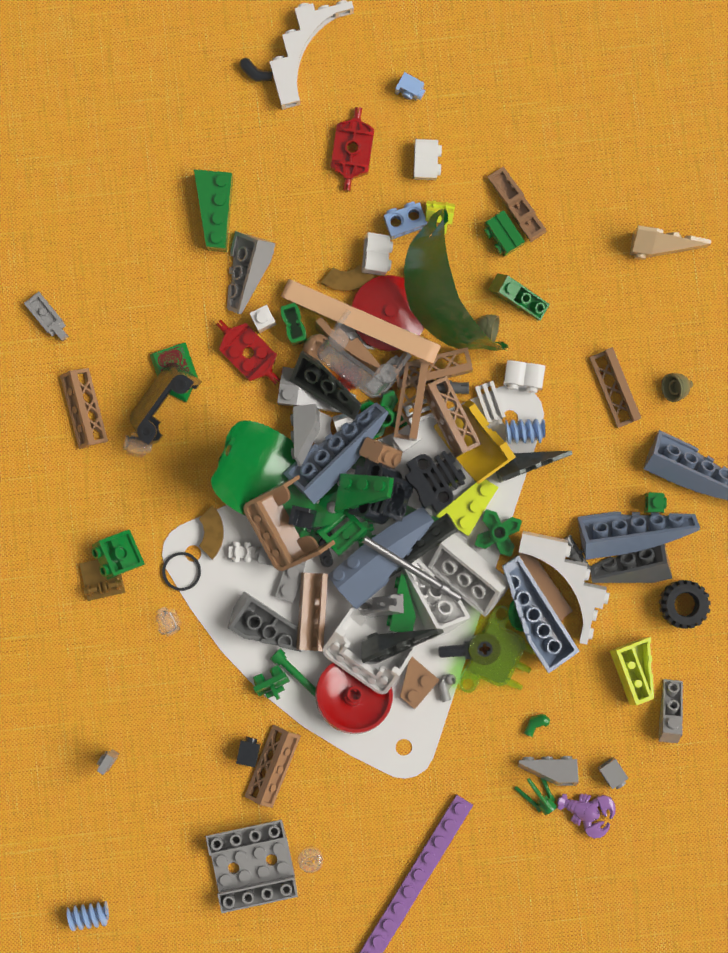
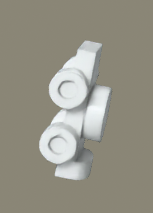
M233 542L232 546H229V558H232V562H240V558H244V562H252V558H256V546H252L250 542H244V546H240V542Z

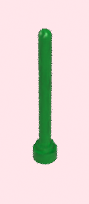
M281 648L278 649L270 660L274 664L282 665L315 697L316 687L286 659V653Z

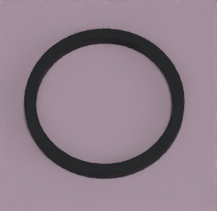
M178 552L166 559L162 574L169 587L184 591L191 589L198 583L201 576V567L193 555L186 552ZM178 555L191 557L198 567V576L195 582L185 588L173 586L167 580L165 574L166 565L169 560Z

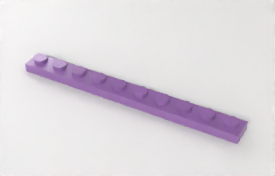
M456 794L359 953L384 952L473 807L472 803Z

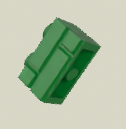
M504 210L484 224L485 228L483 230L489 239L493 238L496 243L494 245L496 251L499 254L503 253L505 257L525 243Z

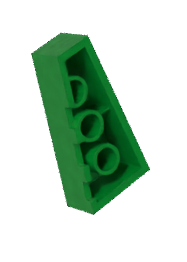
M194 169L206 248L208 251L227 252L233 175L231 172Z

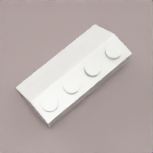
M455 534L440 543L427 567L442 582L450 585L452 590L461 594V597L485 617L509 588L506 576Z

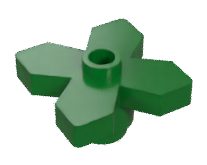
M394 390L382 393L379 405L386 409L389 414L373 439L383 436L386 427L392 426L395 428L398 411L393 409L398 399ZM369 399L361 402V412L373 405L374 402ZM407 422L400 425L399 428L406 426Z
M486 509L482 521L488 528V531L477 535L475 546L486 549L496 543L500 554L512 556L515 546L508 536L519 532L522 520L510 517L501 523L497 512ZM499 529L501 531L500 537L495 536V530Z

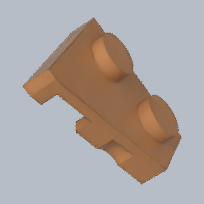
M411 657L408 662L400 697L412 708L416 709L438 683L439 679L415 658Z

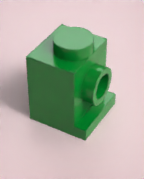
M645 493L644 513H664V509L667 507L665 494Z

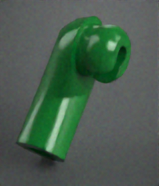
M545 714L531 717L524 734L533 737L536 728L546 727L550 724V718Z

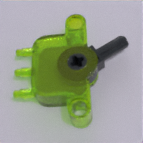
M495 606L482 632L472 636L469 641H464L463 645L440 646L438 648L440 658L465 656V659H468L458 681L460 689L466 693L473 692L480 679L497 686L507 685L520 691L523 685L511 679L515 668L527 673L531 671L530 667L519 660L524 651L536 654L531 646L525 643L521 635L505 628L509 620V609L506 606ZM500 608L504 609L506 613L503 619L496 617V611ZM484 643L485 646L489 647L485 654L479 650V648L483 647ZM467 678L473 682L469 689L463 687V681Z

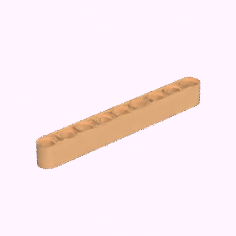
M288 279L281 297L431 363H434L441 345L290 279Z

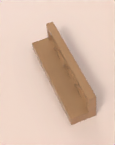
M613 347L589 357L617 428L641 419ZM605 356L607 361L605 370L597 366L595 359ZM605 374L613 376L615 381L612 387L604 384ZM613 391L621 395L622 399L619 405L611 401L610 397ZM620 409L628 412L629 420L620 423L617 416Z
M468 348L438 354L434 363H429L430 369L427 373L426 384L431 381H437L445 376L451 378L472 373L473 367ZM465 353L467 363L459 365L453 361L456 355ZM443 358L449 362L445 369H439L434 366L438 359ZM417 359V360L409 361V362L420 363V364H421V362L429 363L428 361H426V360H424V359ZM405 363L393 365L398 390H401L403 379H400L398 369L404 368ZM409 367V370L412 371L409 376L414 380L419 376L420 372L416 371L415 367L414 369Z
M407 361L405 363L394 438L417 441L429 363L421 362L420 364ZM409 367L420 368L419 376L414 380L408 375ZM412 384L417 392L415 396L409 399L405 394V388ZM409 403L414 411L413 414L406 418L402 413V407ZM407 422L411 428L410 435L398 434L399 426Z
M89 368L72 370L60 375L79 449L108 442ZM78 374H84L86 381L84 385L79 382ZM84 392L90 396L89 403L83 398ZM89 410L95 415L94 421L88 417ZM94 429L99 432L101 439L94 440Z
M447 376L425 386L424 398L454 457L456 458L480 446L481 443ZM443 383L446 388V394L440 393L436 385ZM447 400L454 403V412L448 410L446 406ZM456 417L463 421V429L457 427L455 423ZM464 436H470L474 444L467 447Z
M520 553L519 556L560 621H562L573 610L537 558Z
M301 572L296 650L323 651L328 574Z
M277 725L272 726L245 794L246 798L259 805L273 808L301 735L287 731ZM277 732L282 733V735L280 737V740L276 742V734ZM273 750L274 755L272 759L269 760V752ZM265 768L266 775L264 778H261V772ZM258 786L259 793L256 798L253 796V792Z

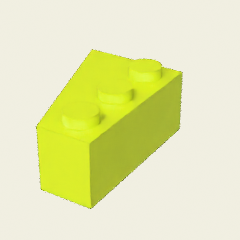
M644 637L610 650L629 705L637 706L654 699L653 674L651 670V637Z

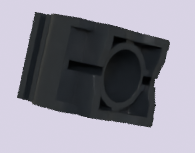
M443 451L440 456L437 455L433 458L435 463L430 456L421 454L406 464L410 472L404 476L405 479L413 485L421 505L424 508L431 505L435 513L452 503L454 495L450 487L454 491L459 488L458 485L460 487L464 485V480L466 479L462 470L459 469L457 471L454 466L456 461L450 452L447 454L446 451ZM425 460L428 464L427 469H420L418 461ZM441 492L446 493L448 496V500L445 503L440 502L438 499V495Z
M366 458L364 467L357 465L354 474L393 478L391 498L371 504L359 505V507L354 509L349 508L348 513L376 524L386 523L389 517L402 521L409 498L413 493V485L402 480L400 471Z

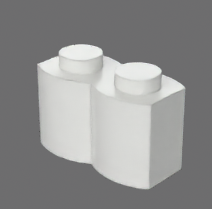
M415 139L413 179L436 180L437 176H441V164H438V157H441L442 145H438V140Z
M370 232L366 234L362 273L384 276L387 271H390L392 261L389 260V253L392 252L393 242L390 241L389 235Z
M507 360L503 385L507 386V389L510 390L525 388L527 392L537 393L538 390H542L545 366Z

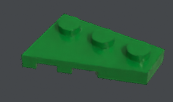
M341 473L334 512L340 513L345 509H354L359 507V505L371 504L391 498L394 479L391 477Z

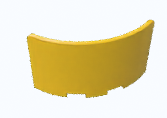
M469 399L462 404V407L481 445L456 457V459L473 480L479 484L516 456L496 431H493L491 428L488 429L489 422L476 404ZM456 417L455 423L457 427L463 429V421ZM436 423L434 429L451 451L438 423ZM464 436L467 447L474 444L470 436Z

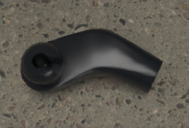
M249 58L240 60V69L251 80L255 82L272 81V71L258 69Z
M329 532L327 535L330 537L333 533ZM322 538L318 542L319 546L326 544ZM328 548L319 555L320 562L324 567L333 565V557Z

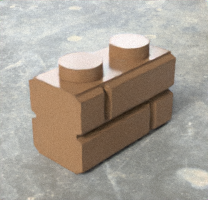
M367 437L363 442L359 455L395 469L401 462L402 451Z

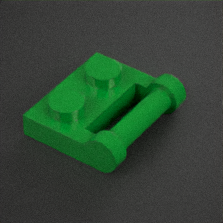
M345 509L344 516L336 523L324 526L316 531L326 543L332 540L335 541V544L330 548L338 556L367 532L362 523L354 515L348 513L349 509ZM347 517L349 521L329 537L327 534Z

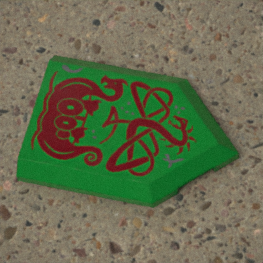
M186 342L150 354L157 376L167 364L177 363L198 378ZM190 388L184 394H178L172 390L170 395L187 403L193 388Z

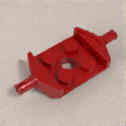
M358 107L354 108L352 120L338 123L335 133L331 169L344 178L343 191H346L347 187V192L351 191V183L354 178L368 175L374 129L362 122L361 114L363 108L359 107V112ZM350 143H355L358 146V150L353 153L349 152L347 146Z
M222 319L219 320V323H216V326L224 332L219 351L250 382L263 377H268L275 385L278 383L274 378L280 382L281 379L272 370L277 353L247 323L233 328H229ZM246 348L253 349V357L245 358L243 355Z

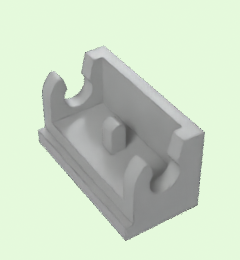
M391 594L368 599L365 602L368 604V609L360 610V615L369 617L404 613L403 594Z

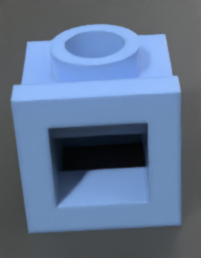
M404 72L395 88V94L398 95L401 92L402 96L408 100H421L426 91L423 89L424 82Z

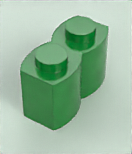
M295 303L281 306V316L284 324L287 326L286 332L290 343L293 346L304 343L307 340V334L301 322L298 306Z

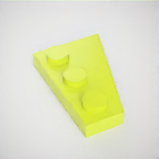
M486 479L479 484L475 483L437 514L436 517L441 518L446 513L449 514L458 530L469 536L497 491L498 486Z

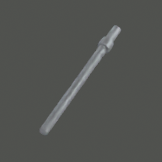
M365 536L362 539V543L435 587L437 592L447 595L457 602L461 599L462 595L452 590L450 585L445 582L441 583L369 537Z

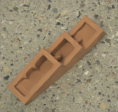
M504 166L488 176L495 191L530 242L547 232L536 216L534 209L525 199L524 193Z
M322 317L316 321V330L326 336L332 342V346L343 356L376 375L380 373L381 365L358 337L351 341L340 327L333 331Z

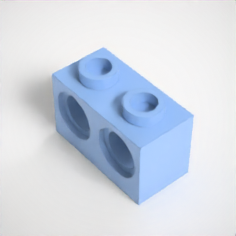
M415 202L407 203L404 205V208L399 210L397 208L390 209L384 215V221L391 240L418 231L427 224L420 202L416 204ZM411 212H416L419 218L411 220L408 215ZM392 219H399L401 225L398 227L392 226L390 223Z

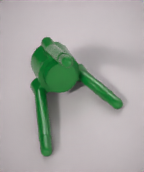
M527 778V782L539 797L537 800L538 804L517 786L514 787L538 812L542 811L544 815L550 814L557 807L554 803L556 799L551 794L546 780L542 778L541 781L547 793L544 796L531 779Z

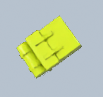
M435 200L427 201L425 221H429L431 216L438 210H447L448 222L444 225L446 234L447 225L452 224L455 204L436 202ZM441 215L438 217L437 223L441 222Z

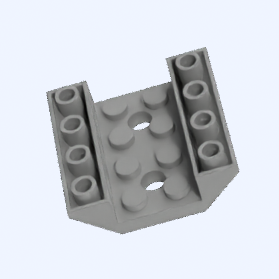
M282 819L205 836L217 881L221 913L298 897L292 858ZM270 854L277 857V862L273 865L268 864L266 861V857ZM232 862L239 865V871L236 873L229 871L228 866Z

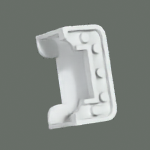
M352 606L324 646L323 654L330 661L375 692L386 694L399 678L418 647L414 646L377 664L363 663L361 660L362 641L367 640V636L376 633V631L364 624L367 616L360 615L362 608L355 609Z

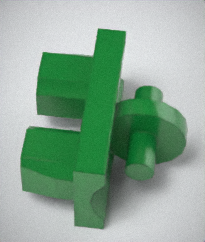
M276 665L269 670L272 678L265 680L263 674L253 677L255 685L253 688L259 697L266 694L267 698L275 696L276 700L281 699L279 693L285 690L283 685L290 682L286 673Z

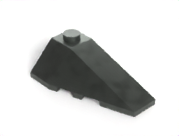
M304 351L300 353L289 381L355 420L362 404L319 360Z
M572 450L514 453L516 457L496 471V474L501 483L568 457L573 453Z
M427 629L385 634L372 633L367 636V640L362 641L361 660L363 663L377 664L444 633L443 629Z

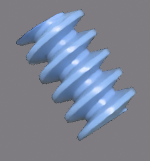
M522 419L518 421L517 425L515 420H511L510 425L505 420V434L508 444H511L512 438H514L516 444H518L520 438H522L523 443H526L527 438H530L531 443H534L535 438L541 443L542 439L545 438V420L542 419L539 424L538 420L534 419L533 424H531L530 419H527L525 425Z
M107 901L104 902V907H101L100 903L97 902L96 908H93L92 903H89L88 909L82 904L79 911L75 905L73 912L67 907V921L72 931H75L77 926L80 930H83L85 925L90 929L92 924L98 928L100 922L102 926H107L109 920Z

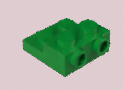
M130 529L92 544V556L98 559L101 565L99 567L100 574L106 577L107 580L145 565Z

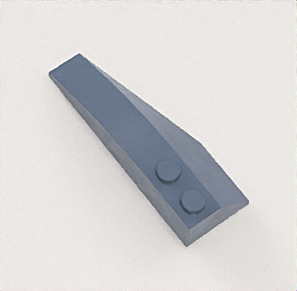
M377 402L358 414L355 421L352 423L346 422L341 426L342 429L334 435L330 433L321 444L311 446L302 466H298L297 462H295L283 473L284 476L289 480L299 475L300 479L292 484L308 500L315 504L340 480V474H346L361 456L359 451L365 438H374L389 412Z
M659 430L646 457L644 469L669 482L695 492L728 500V468L725 466L723 468L713 463V458L710 456L706 458L698 453L699 449Z
M422 506L403 517L402 521L398 520L373 537L372 540L399 557L404 558L413 550V545L423 537L434 520ZM364 544L330 572L328 577L352 606L358 609L390 580V575L394 570L397 571L400 566Z
M608 512L577 518L581 547L586 560L642 551L680 539L700 530L695 514L670 513L669 516H662L659 513L640 515V512H632V515H623L621 512Z
M517 555L504 564L502 568L527 642L547 673H550L580 651L522 559Z

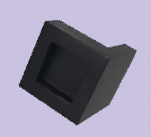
M292 505L288 524L313 530L317 511Z

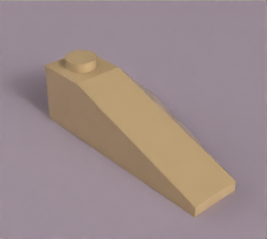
M638 226L632 235L630 255H634L635 259L645 260L646 257L706 248L711 244V240L695 236H685V238H682L677 232L663 234V229Z

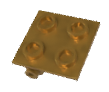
M98 559L80 563L85 586L84 594L85 596L87 595V600L91 601L125 593L122 575L107 580L106 577L100 574L99 567L101 565Z

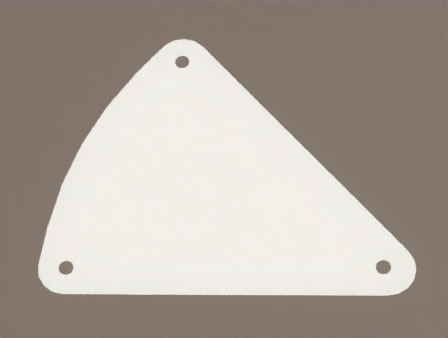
M507 386L496 388L504 412L508 410L516 412L518 421L522 419L524 425L527 419H530L531 424H533L534 419H537L539 424L541 423V420L544 418L542 403L535 393L527 392L525 388H519L518 390L507 389ZM491 390L489 393L498 416L500 412ZM484 393L482 394V397L484 399L490 418H492L493 414L490 409L487 397ZM478 397L471 399L485 417ZM455 406L448 410L454 411ZM434 416L419 422L418 434L422 439L402 453L401 462L395 469L400 471L404 479V476L410 472L406 466L407 462L416 456L426 454L435 463L433 458L437 455L440 456L443 451H446L447 454L449 452L452 454L434 429V425L437 423ZM502 418L490 422L487 426L488 429L491 428L493 431H496L508 444L505 424L502 422ZM394 433L387 435L383 438H380L377 441L392 446L391 442L393 440L391 437L394 435ZM512 438L511 444H508L513 453L534 452L538 439L535 438L534 443H531L530 438H527L526 443H523L522 438H520L518 444H516L514 438ZM455 457L456 462L454 466L457 471L459 469L462 470L466 479L464 480V485L461 487L458 485V489L453 491L450 487L454 495L453 501L476 483ZM425 460L418 461L420 469H427L428 464ZM496 472L486 479L498 486L486 509L497 512L501 523L513 517L527 473L501 483ZM413 488L412 496L409 498L407 505L419 509L422 505L417 492ZM441 492L438 495V499L440 502L445 503L448 500V496L446 493ZM228 505L216 509L221 516L224 526V539L221 549L212 560L200 548L201 557L198 560L201 567L200 579L194 587L180 591V593L219 649L253 685V677L258 674H263L265 680L272 678L269 670L278 664H274L270 658L281 648L286 653V659L316 687L323 671L333 663L325 657L323 651L301 650L299 652L268 643H261L260 641L248 640L227 628L233 608L244 591L298 627L300 584L293 603L275 597L283 571L277 570L274 566L257 562L258 558H252V562H244V558H240V562H232V558H229V546H232L233 542H240V546H244V542H250L252 546H256V550L262 544L245 515L238 513ZM431 505L425 508L429 515L434 517L442 511L440 510L435 513ZM483 512L469 536L459 530L454 534L496 568L500 556L496 543L486 549L475 546L477 535L488 531V528L482 521ZM355 516L360 522L367 521L365 519ZM200 517L186 522L170 532L163 545L162 557L164 563L169 556L178 552H185L189 546L195 545L199 547L204 537V528L199 520ZM346 517L341 522L347 521L349 519ZM389 518L384 524L373 523L375 531H371L372 535L379 534L397 521ZM313 527V530L317 531L319 528L323 527ZM499 529L494 532L497 537H500L502 534ZM352 544L351 547L354 553L356 551L355 544ZM440 544L418 558L426 567H428ZM329 548L333 557L332 566H322L318 555L306 561L303 573L329 574L344 561L342 554L338 556ZM348 549L345 551L346 557L350 556ZM185 555L173 557L166 565V570L178 588L192 585L198 576L196 562L187 560ZM403 570L392 576L387 584L369 599L397 594V588H394L396 577L404 574ZM434 576L438 581L442 583V581L438 577ZM329 577L327 582L324 646L352 607V604L340 593ZM408 586L416 614L413 631L426 630ZM461 597L460 600L470 619L445 635L416 645L418 648L412 657L439 679L438 683L416 709L412 708L400 697L407 664L392 686L393 701L387 717L379 726L371 731L362 734H348L330 726L321 716L315 697L282 665L279 667L286 673L290 682L283 685L285 690L279 693L281 699L276 700L275 696L268 699L304 728L350 756L392 777L406 779L418 776L428 768L434 758L466 660L465 656L440 658L438 648L440 646L463 645L464 641H470L474 636L481 613ZM364 603L360 608L368 609V604ZM367 616L364 624L379 634L396 633L389 631L390 626H386L388 616ZM446 674H453L456 677V683L449 689L451 700L442 702L438 684ZM407 739L411 742L412 750L408 755H400L396 751V744L399 740Z

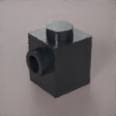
M246 736V739L241 740L236 764L256 767L261 745L260 742H257V738Z

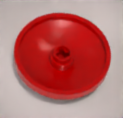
M394 275L379 276L366 282L356 293L352 307L420 336L423 332L424 327L409 308L404 278ZM354 329L364 343L376 350L385 352L401 350Z
M331 663L318 679L315 699L321 716L330 726L344 733L362 734L379 726L387 717L392 706L393 691L391 687L386 694H379L335 663Z

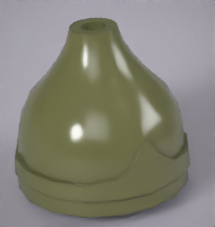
M492 314L483 315L474 320L485 335L495 342L499 330V316Z
M679 373L666 375L661 383L662 393L670 402L684 399L693 387V382L688 380L685 375Z

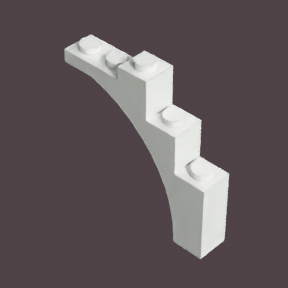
M342 0L330 7L329 5H323L318 10L314 9L313 3H302L295 8V15L300 30H288L282 35L287 57L277 56L273 58V61H270L282 110L300 105L297 76L300 61L306 47L326 24L336 18L354 14L352 1Z
M523 531L519 553L531 555L551 565L566 579L573 589L580 604L583 618L580 643L587 645L588 639L592 640L594 628H591L592 621H596L598 610L595 608L603 609V605L608 604L610 593L606 592L607 587L584 582V580H589L590 569H587L588 563L565 559V557L570 556L571 546L568 545L569 540Z

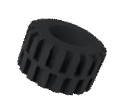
M679 580L665 587L666 590L661 593L660 596L662 597L659 600L661 608L659 610L663 614L662 617L668 621L667 623L674 627L683 629L695 628V626L701 625V622L707 619V613H710L709 605H711V601L708 600L709 594L704 591L705 588L696 582ZM681 593L690 594L695 602L694 610L687 616L679 615L675 610V599Z

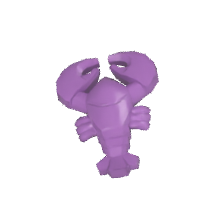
M562 794L557 800V808L562 810L565 807L573 813L571 821L580 826L582 820L587 836L594 839L601 838L608 832L610 823L607 822L605 827L601 829L600 826L605 821H599L594 824L591 822L596 821L600 817L598 806H600L605 817H607V809L610 811L609 819L614 817L616 807L611 797L603 794L588 802L591 795L580 794L578 801L567 799V794Z

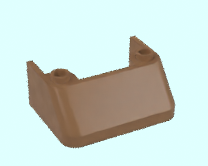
M299 475L271 488L244 505L246 517L271 563L279 571H285L316 557L335 544V541L332 540L319 546L312 536L300 538L295 527L288 524L289 516L282 504L289 501L290 491L287 487L299 480Z

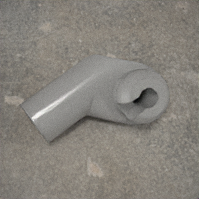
M446 674L438 684L442 702L451 700L449 689L456 683V677L453 674Z

